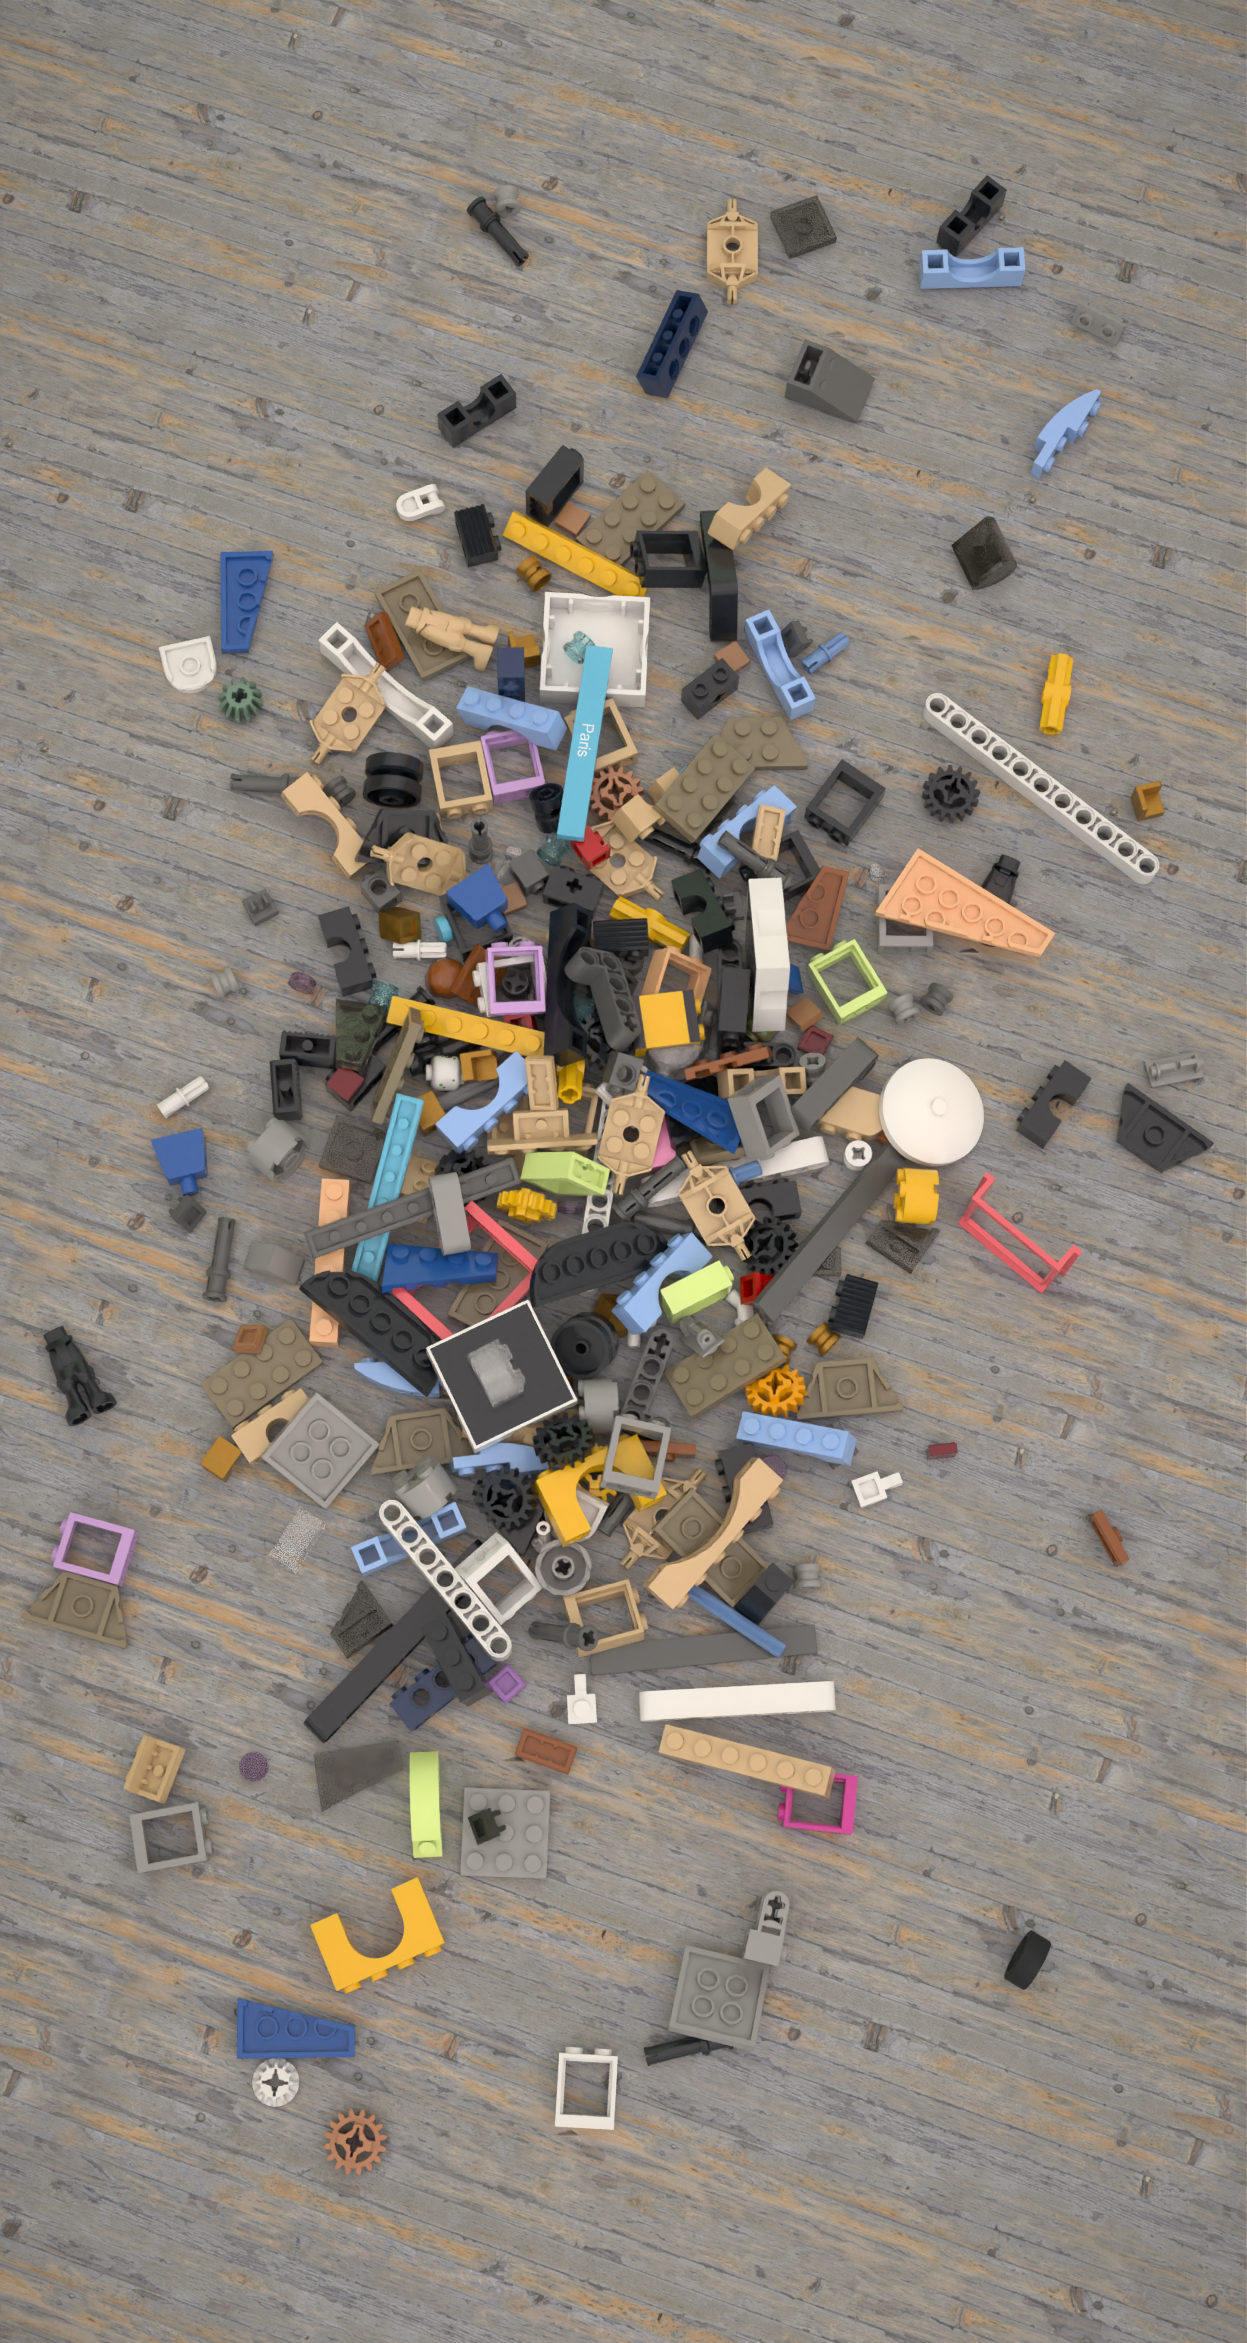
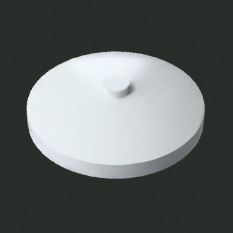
M918 1059L899 1068L886 1081L879 1100L881 1126L891 1145L905 1158L924 1166H944L964 1157L976 1145L983 1129L984 1110L977 1088L963 1071L939 1059Z

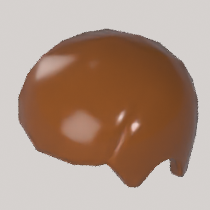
M451 958L436 960L429 967L425 975V986L431 995L447 999L456 997L457 995L450 992V989L464 965Z

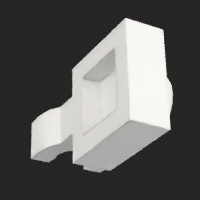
M877 1471L852 1480L851 1483L860 1507L863 1508L887 1499L885 1490L901 1486L903 1481L899 1472L880 1479Z
M586 1674L574 1675L575 1695H567L568 1724L596 1723L595 1694H587Z

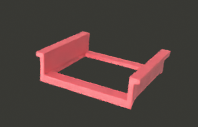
M986 1172L958 1224L1042 1294L1059 1273L1064 1276L1083 1251L1073 1245L1057 1263L984 1202L987 1193L995 1181V1178ZM978 1207L1051 1268L1044 1280L970 1219Z
M471 1200L464 1208L468 1213L466 1221L469 1235L477 1226L481 1227L530 1272L488 1317L490 1318L517 1305L530 1291L532 1271L538 1260ZM422 1285L417 1286L416 1290L407 1291L405 1287L392 1288L391 1293L442 1340L454 1335L412 1296Z

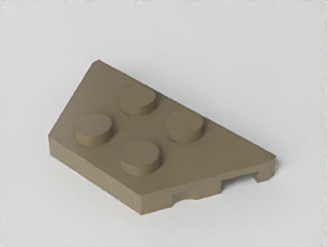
M729 717L720 737L755 767L754 770H807L808 762L782 717Z
M873 1358L826 1361L816 1363L806 1389L804 1405H800L796 1421L903 1412L904 1409L902 1403L898 1401L892 1392L886 1378L881 1375Z
M445 1408L391 1415L371 1469V1475L390 1474L403 1470L409 1471L416 1467L415 1463L422 1456L427 1454L431 1458L437 1459L443 1466L450 1465L449 1462L453 1457L476 1455V1453H474L466 1438L462 1437V1431L454 1423L453 1418Z
M63 1571L54 1580V1583L21 1616L24 1620L123 1649L128 1647L120 1588L78 1574Z

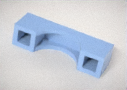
M1024 247L998 248L992 254L978 259H960L952 256L948 250H922L919 262L920 289L1021 286L1025 274Z
M770 610L746 619L744 634L789 721L813 711L816 698L805 677L799 675L793 667L786 653L781 631Z
M468 686L456 707L467 726L488 731L492 725L504 726L522 734L534 745L555 751L567 730L558 711Z
M775 785L767 792L765 790L759 792L750 806L747 804L743 805L733 820H725L719 826L716 834L713 836L708 834L700 842L699 846L701 849L697 858L719 879L739 862L729 852L716 845L718 839L726 830L738 840L742 833L754 830L758 805L760 804L786 809L783 826L791 820L797 806Z
M517 1051L496 1069L499 1077V1090L490 1104L477 1110H466L455 1106L435 1124L438 1132L459 1154L464 1150H471L478 1143L479 1140L477 1138L485 1131L487 1133L492 1131L499 1123L498 1119L504 1113L510 1114L519 1105L518 1101L525 1094L528 1096L525 1059Z
M692 1232L673 1236L668 1241L667 1245L669 1247L665 1252L659 1253L651 1260L650 1264L652 1266L647 1272L640 1273L633 1281L635 1285L616 1299L618 1304L611 1311L632 1335L646 1332L662 1314L658 1293L660 1285L666 1276L675 1274L685 1278L701 1270L713 1257Z
M744 1411L742 1412L736 1437L744 1445L752 1443L754 1448L770 1451L773 1449L790 1450L807 1454L826 1462L851 1466L857 1441L849 1431Z
M456 1502L442 1507L425 1519L417 1521V1524L435 1546L467 1532V1527ZM408 1530L403 1534L402 1539L407 1543H413L416 1541L418 1534L413 1530ZM390 1533L376 1536L351 1547L364 1577L409 1558Z

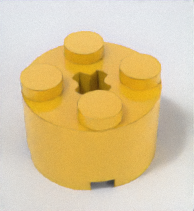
M912 1168L897 1169L896 1185H899L898 1193L893 1195V1209H896L895 1221L933 1225V1221L936 1220L939 1194L936 1191V1186H934L939 1185L938 1171Z

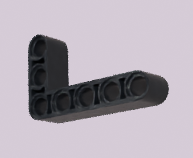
M719 510L700 511L701 536L709 586L710 642L737 641L738 584L733 550L707 533L715 514Z
M733 939V943L718 948L716 1035L723 967L742 969V945L736 939ZM730 949L735 951L737 955L733 958H727L724 956L723 951ZM744 1042L743 1048L738 1047L737 1050H732L736 1051L738 1055L747 1052L746 1047L762 1043L763 1047L771 1048L773 1055L772 1058L734 1069L753 1068L754 1071H764L779 1067H793L796 1058L795 1049L787 1043ZM716 1046V1060H720L721 1054L731 1052V1050H724L721 1046ZM782 1053L786 1054L790 1061L781 1063L776 1059V1056Z

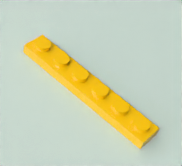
M518 511L512 512L503 536L617 596H646L649 588H641L639 577H636L634 572Z
M392 996L387 1023L403 1026L409 1008L412 1007L420 1010L425 1032L511 1053L517 1051L520 1055L544 1056L545 1032Z

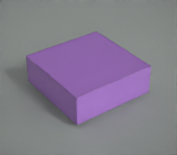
M509 1664L504 1666L488 1681L489 1686L505 1704L527 1686Z

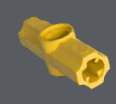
M1067 654L1051 655L1047 680H1045L1041 696V704L1043 706L1039 724V731L1047 735L1061 734L1063 729L1065 709L1068 707L1072 685L1069 684L1073 658Z
M621 896L616 900L609 914V918L612 920L647 918L650 944L655 942L664 948L666 946H673L683 952L690 938V933L669 923L658 911L651 908L643 909Z
M585 1059L564 1067L556 1064L558 1098H561L564 1103L573 1104L581 1099Z

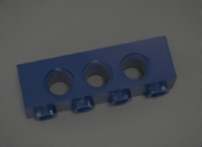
M676 290L636 375L646 394L664 398L669 397L708 313L699 294Z
M471 1634L464 1638L466 1641L464 1645L469 1655L475 1659V1664L480 1667L484 1675L502 1662L492 1660ZM440 1663L431 1671L426 1668L414 1678L416 1683L409 1689L403 1686L391 1696L394 1700L390 1705L411 1732L415 1731L457 1697L451 1684L446 1688H441L436 1684L437 1676L444 1673ZM420 1690L427 1691L430 1696L428 1703L423 1706L414 1703V1695Z

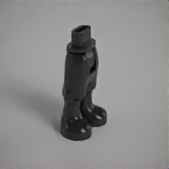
M1002 854L998 863L993 864L992 870L985 878L981 887L1010 904L1016 879L1019 876L1017 870L1020 866V861ZM980 943V944L985 945V946L996 947V946H992V945Z
M426 1032L423 1034L420 1043L414 1044L413 1053L415 1055L409 1068L412 1077L421 1074L425 1065H430L432 1058L436 1055L457 1057L462 1053H467L479 1046H483ZM429 1045H436L434 1049L429 1051L414 1052Z
M64 1326L55 1328L43 1335L47 1343L45 1349L49 1353L51 1366L57 1380L56 1386L67 1398L68 1409L65 1417L68 1425H79L91 1417L90 1410L78 1391V1384H81L90 1407L95 1414L104 1413L112 1409L117 1404L115 1397L111 1393L102 1391L96 1384L94 1368L88 1364L78 1346L73 1342L72 1335H67Z

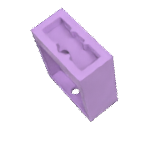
M512 729L506 732L490 731L485 736H480L494 805L529 798V794L534 788L545 784L537 745L532 744L525 736ZM528 743L535 777L497 784L490 751Z
M534 941L519 942V947H508L507 942L491 943V948L485 950L488 1016L543 1014L546 1010L542 946H535ZM533 956L535 1001L496 1002L494 957Z
M70 1512L69 1517L63 1519L60 1527V1534L63 1535L60 1545H55L52 1552L51 1561L54 1562L53 1567L60 1571L71 1572L122 1588L139 1533L134 1529ZM77 1523L121 1535L109 1575L65 1563Z

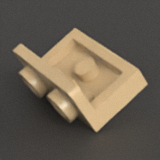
M144 1735L137 1747L131 1769L126 1775L124 1790L165 1804L186 1749Z

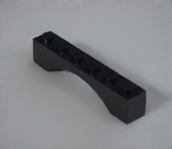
M571 903L551 911L549 919L544 1056H554L555 1064L560 1067L587 1058V1033L577 1019L573 1003L574 981L566 975L564 970L565 965L581 947H586L591 938L592 913L576 903Z

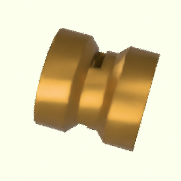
M535 555L524 559L516 569V574L521 579L527 581V586L532 592L541 590L552 577L548 569L541 567L540 560Z

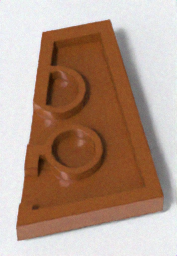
M827 866L821 867L786 922L787 941L830 951L849 872Z
M762 1043L746 1047L747 1052L737 1055L736 1051L721 1054L720 1060L711 1062L710 1058L694 1062L695 1067L684 1069L686 1079L696 1080L727 1069H734L772 1058L771 1048L763 1047Z

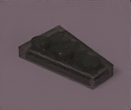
M399 1740L314 1753L321 1811L323 1812L344 1799L346 1800L367 1787L403 1770Z

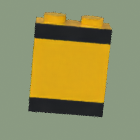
M693 990L632 997L641 1026V1033L633 1042L634 1057L645 1056L647 1049L693 1044L694 1050L700 1048L701 1040H705L703 1024H698L697 1014H701L699 998H694Z

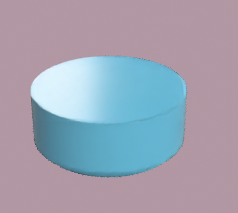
M443 915L434 918V926L441 942L447 943L452 941L454 938L453 931L447 918Z

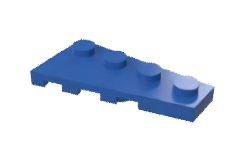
M273 551L220 552L222 654L249 653L274 554Z
M647 1070L645 1077H651L647 1090L648 1097L657 1103L666 1114L732 1154L735 1153L740 1136L728 1100Z
M388 1244L382 1293L392 1292V1288L405 1287L407 1291L416 1290L417 1286L433 1284L435 1288L445 1287V1284L449 1282H458L460 1285L496 1281L498 1253L467 1251L443 1256L441 1248Z
M238 1998L237 2059L355 2057V2026Z

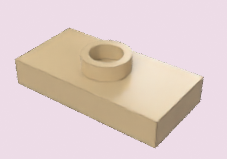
M760 804L758 805L751 848L766 859H774L776 863L786 809Z
M527 1056L525 1058L530 1111H557L559 1102L554 1056Z

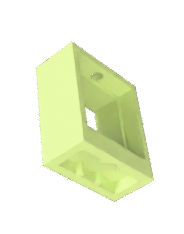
M855 939L848 943L844 940L836 944L832 948L833 951L826 955L820 953L810 959V964H808L806 971L839 1026L884 1002L888 994ZM850 956L871 990L839 1007L819 972Z
M575 1152L526 1153L520 1179L556 1196L605 1195L610 1169Z
M719 1260L661 1289L659 1303L670 1324L673 1325L679 1322L682 1317L691 1316L726 1298L731 1292L734 1277L727 1265L723 1267Z

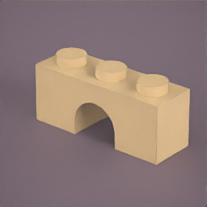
M674 767L658 778L646 791L653 799L654 805L680 775ZM639 794L623 805L610 818L631 843L638 837L642 840L648 837L654 831L652 826L656 823L662 826L667 822L652 808L653 805L647 804Z
M779 1067L764 1071H754L753 1068L727 1069L717 1073L718 1096L728 1100V1097L758 1076L780 1074L787 1097L796 1098L802 1096L807 1091L805 1067Z
M301 1388L297 1391L292 1389L286 1392L281 1397L282 1401L274 1407L272 1405L264 1407L257 1413L259 1417L250 1423L246 1420L234 1428L235 1433L231 1437L252 1467L263 1460L260 1455L270 1445L268 1436L271 1428L278 1423H288L308 1399Z

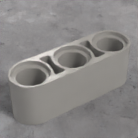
M452 1172L428 1177L442 1255L446 1256L471 1251L469 1231L457 1173Z

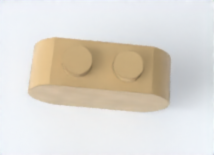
M852 1086L815 1126L819 1127V1130L825 1134L834 1135L838 1133L844 1135L845 1139L851 1142L856 1140L864 1142L873 1141L883 1131L879 1117L880 1095Z

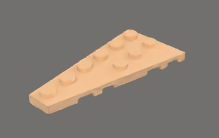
M919 848L875 912V916L1038 958L1041 957L1055 935V932Z

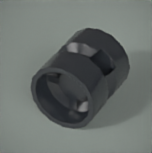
M557 783L540 785L529 794L531 806L535 812L537 827L543 833H557L564 791L561 785Z

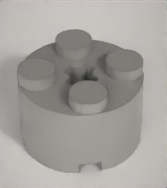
M272 1118L266 1124L265 1131L261 1136L251 1140L246 1150L250 1153L249 1162L271 1181L279 1183L278 1178L287 1179L305 1159L302 1152L305 1147L309 1150L310 1141L285 1120Z
M617 1378L584 1379L583 1381H578L580 1421L586 1419L588 1426L592 1427L594 1435L611 1434L613 1421L616 1415L619 1416Z
M429 1454L422 1456L415 1463V1468L399 1472L392 1480L395 1483L391 1492L392 1495L404 1506L415 1521L416 1516L425 1519L436 1513L448 1502L445 1497L449 1492L454 1495L457 1490V1485L437 1459L431 1458Z
M559 1539L553 1540L541 1549L536 1558V1578L542 1590L553 1598L563 1599L564 1596L582 1592L587 1587L591 1578L592 1564L590 1556L586 1549L576 1542L563 1547ZM559 1563H563L564 1566L570 1565L567 1575H563L562 1572H556L559 1569Z

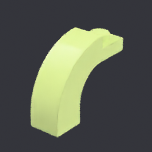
M439 1751L410 1753V1814L414 1858L443 1857Z

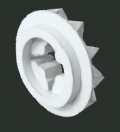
M271 2058L264 2061L257 2067L253 2075L252 2086L254 2094L263 2104L277 2107L287 2104L294 2098L299 2088V2076L296 2068L289 2061L281 2058ZM275 2069H277L278 2078L288 2082V2084L278 2087L276 2096H274L272 2086L263 2083V2081L273 2078Z

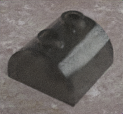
M986 516L951 545L972 590L984 589L997 584L1012 574L1017 567V562L996 519L992 516Z

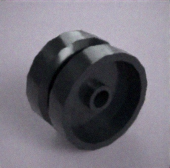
M380 752L369 755L366 758L365 775L368 778L363 784V798L372 804L387 808H410L417 806L421 802L422 787L419 783L423 780L424 763L416 757L403 753Z
M580 1312L570 1317L555 1331L550 1345L566 1376L573 1379H589L598 1375L616 1357L619 1348V1338L614 1325L605 1316L596 1312Z

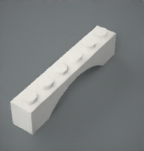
M337 622L319 639L321 653L345 674L366 677L376 665V661L357 639ZM384 670L377 682L387 703L385 709L430 749L441 748L454 735L453 723L434 706L406 690Z

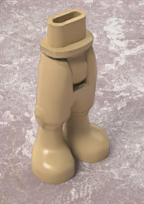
M411 606L405 623L406 626L416 629L415 633L418 634L420 631L423 637L435 644L454 652L469 654L474 658V667L481 672L485 670L499 632V626L497 625L481 626L472 624L467 618L429 610L426 607L421 610ZM464 636H471L478 639L481 643L468 640Z

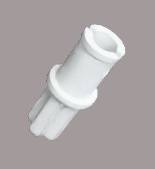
M418 939L417 942L403 944L393 942V948L404 949V951H393L394 959L417 958L418 961H421L422 958H446L447 945L445 942H422L421 939Z
M200 1076L180 1090L176 1088L175 1093L156 1105L167 1119L185 1105L187 1107L190 1106L189 1102L209 1089V1085Z

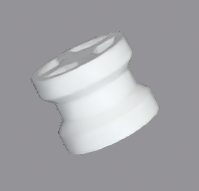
M860 1140L849 1143L843 1156L845 1166L851 1171H862L871 1160V1147L866 1142Z

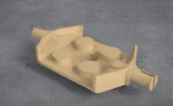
M732 199L727 200V212L725 215L710 220L707 223V280L727 290V303L730 305L732 296L733 305L738 303L737 290L757 281L758 223L739 215V212H737L738 201L736 199H733V208ZM736 243L740 248L736 251H730L726 248V245Z
M376 662V665L366 677L351 674L341 675L343 679L314 721H309L320 742V746L311 757L312 760L320 765L328 752H356L387 707L377 682L384 670H386L385 667ZM350 708L356 709V719L352 722H346L344 719L345 711Z
M612 820L591 828L593 833L597 831L601 835L605 845L608 844L611 851L609 859L589 871L594 876L600 878L618 897L627 898L641 892H648L658 902L665 895V892L659 889L652 881L658 857L655 856L653 858L635 841L631 843ZM614 857H621L624 859L625 865L621 868H614L610 861Z
M409 832L403 835L392 847L388 846V849L373 845L370 851L371 857L385 860L387 878L392 886H394L395 882L441 896L471 875L466 872L465 854L461 848ZM422 858H430V863L426 867L419 868L417 866Z
M639 1074L637 1088L633 1093L611 1098L597 1158L615 1173L614 1176L616 1177L612 1193L617 1194L620 1183L618 1194L623 1195L628 1177L652 1170L665 1111L648 1097L647 1090L650 1076L645 1077L644 1085L642 1086L644 1075ZM628 1126H634L639 1131L638 1138L633 1142H629L623 1137V1131Z
M692 1150L687 1152L692 1162H690L686 1153L681 1155L689 1168V1175L677 1194L707 1246L731 1245L732 1248H735L741 1261L746 1259L741 1249L747 1258L752 1256L744 1244L743 1238L756 1218L725 1165L701 1166L693 1155ZM714 1198L722 1199L725 1204L724 1210L719 1214H714L709 1210V1203Z
M697 1468L690 1479H686L685 1482L661 1477V1483L667 1492L664 1501L640 1512L635 1508L624 1521L622 1527L630 1544L629 1553L620 1562L623 1567L628 1562L625 1569L629 1571L637 1559L641 1557L664 1562L667 1560L673 1550L651 1529L657 1523L656 1514L662 1510L668 1511L689 1488H693L696 1491L698 1485L707 1476L704 1472L699 1476L702 1470Z

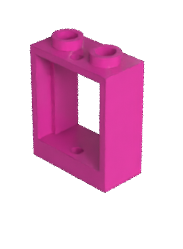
M835 1773L833 1782L843 1783L839 1826L791 1820L794 1790L784 1786H780V1791L785 1792L784 1803H779L777 1820L782 1821L783 1828L852 1835L858 1776Z

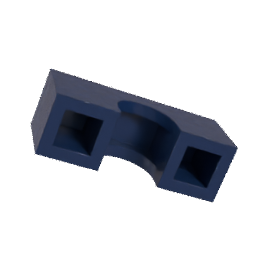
M524 647L497 648L498 695L525 702Z

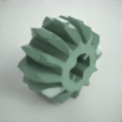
M244 677L240 680V683H236L232 678V686L223 684L222 690L224 693L218 695V699L221 702L219 705L220 711L226 712L225 716L228 720L235 717L236 723L239 724L241 719L245 718L250 723V715L258 716V708L263 707V700L260 699L262 691L256 689V683L253 681L247 684Z

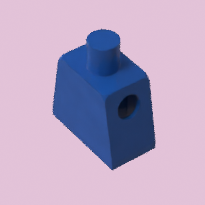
M486 864L446 891L448 903L474 928L480 929L488 923L494 932L498 933L507 927L508 922L502 913L508 909V901L489 864Z
M199 1128L152 1139V1146L169 1185L180 1184L184 1197L186 1194L189 1196L198 1194L199 1190L196 1180L208 1176L206 1137L203 1129Z

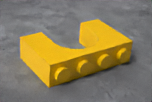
M628 1434L620 1436L612 1471L652 1480L654 1467L638 1435L635 1434L629 1437ZM603 1446L592 1449V1454L584 1458V1463L578 1460L574 1462L575 1468H571L569 1464H566L563 1470L559 1469L553 1472L552 1469H549L537 1476L538 1480L535 1481L533 1488L538 1493V1498L563 1547L587 1537L591 1531V1527L577 1501L576 1486L587 1474L603 1471L607 1448L604 1449ZM660 1482L659 1492L655 1500L632 1494L630 1496L638 1512L664 1501L667 1492Z
M418 1877L391 1889L403 1918L404 1934L399 1946L385 1957L369 1958L359 1953L351 1944L339 1913L310 1925L336 1991L343 1989L345 1994L361 1987L359 1981L370 1977L372 1982L388 1975L386 1969L397 1965L400 1970L414 1964L413 1957L424 1953L427 1958L442 1951L440 1945L446 1942Z

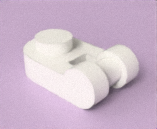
M430 484L400 496L396 503L399 517L404 521H415L431 514L437 515L442 513L446 507L443 501L438 498L439 491L436 485ZM428 499L429 503L423 505L421 500Z

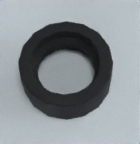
M1029 1931L1014 1952L1005 1971L1004 1978L1022 1990L1027 1989L1040 1971L1049 1953L1051 1942L1036 1932Z

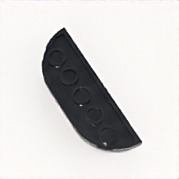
M636 1222L617 1223L559 1241L550 1246L540 1256L534 1266L530 1279V1301L532 1308L639 1275L644 1271L647 1272L652 1266L650 1264L651 1260L659 1253H664L669 1247L667 1245L668 1242L661 1234L657 1235L648 1229L646 1225Z
M324 1271L310 1277L300 1286L299 1290L425 1397H428L438 1381V1376L426 1353V1347L437 1343L427 1325L390 1293H382V1287L374 1280L354 1271Z

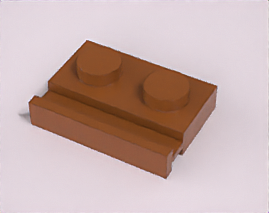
M475 944L450 992L478 1008L477 998L481 997L479 986L475 987L472 971L476 970L478 963L485 962L486 949ZM494 957V961H495V960H501V958H500V957ZM509 967L494 969L495 991Z

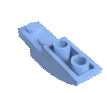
M1096 389L1073 400L1047 423L1037 437L1034 450L1038 451L1039 455L1034 461L1030 473L1032 476L1040 479L1044 471L1049 472L1055 462V458H1053L1055 452H1061L1067 441L1073 444L1077 436L1082 437L1089 426V423L1086 421L1090 415L1095 417L1102 404L1098 401L1101 391Z
M363 1358L361 1363H354L356 1374L381 1388L408 1396L440 1398V1387H442L439 1378L428 1397H425L385 1362H377L376 1358Z
M502 1442L477 1452L476 1455L453 1457L449 1462L450 1472H458L459 1476L474 1475L475 1470L486 1469V1473H490V1471L495 1469L500 1471V1468L508 1466L510 1471L513 1468H519V1476L527 1473V1480L532 1479V1475L541 1474L551 1469L548 1466V1462L543 1464L540 1462L539 1456L535 1455L534 1447ZM558 1464L552 1468L553 1472L560 1469Z

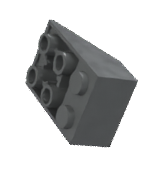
M805 339L787 381L785 398L857 423L875 378L832 349Z

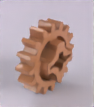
M611 766L609 767V773L605 774L604 771L600 770L599 779L593 778L590 804H593L591 812L596 813L598 811L599 820L607 817L608 821H611L610 818L638 794L644 800V797L641 796L644 794V787H638L640 785V778L632 779L633 771L624 774L623 767H620L618 772H614ZM608 782L605 788L600 789L605 783ZM613 788L615 789V793H617V796L619 797L618 803L616 801V798H614V795L612 794Z
M353 2108L349 2109V2117H346L342 2112L339 2113L338 2118L340 2122L330 2121L329 2125L333 2128V2131L324 2133V2136L329 2138L330 2142L323 2145V2148L331 2149L332 2152L327 2157V2160L336 2159L335 2169L337 2170L343 2165L346 2167L345 2174L347 2175L350 2174L352 2168H356L358 2175L362 2174V2167L364 2166L369 2171L373 2170L371 2162L374 2160L380 2163L382 2158L378 2155V2152H385L387 2150L386 2146L381 2145V2141L387 2139L388 2135L380 2134L379 2132L384 2124L379 2123L376 2125L374 2123L376 2119L375 2114L369 2118L365 2117L366 2109H362L359 2115L355 2114ZM355 2121L353 2129L349 2132L339 2131L346 2123ZM366 2125L373 2131L375 2140L368 2138L365 2132ZM359 2128V2140L363 2141V2145H359L352 2156V2143L348 2142V2138L354 2137ZM336 2143L344 2147L347 2153L346 2159L338 2152ZM363 2151L372 2152L367 2159L356 2162L358 2154Z

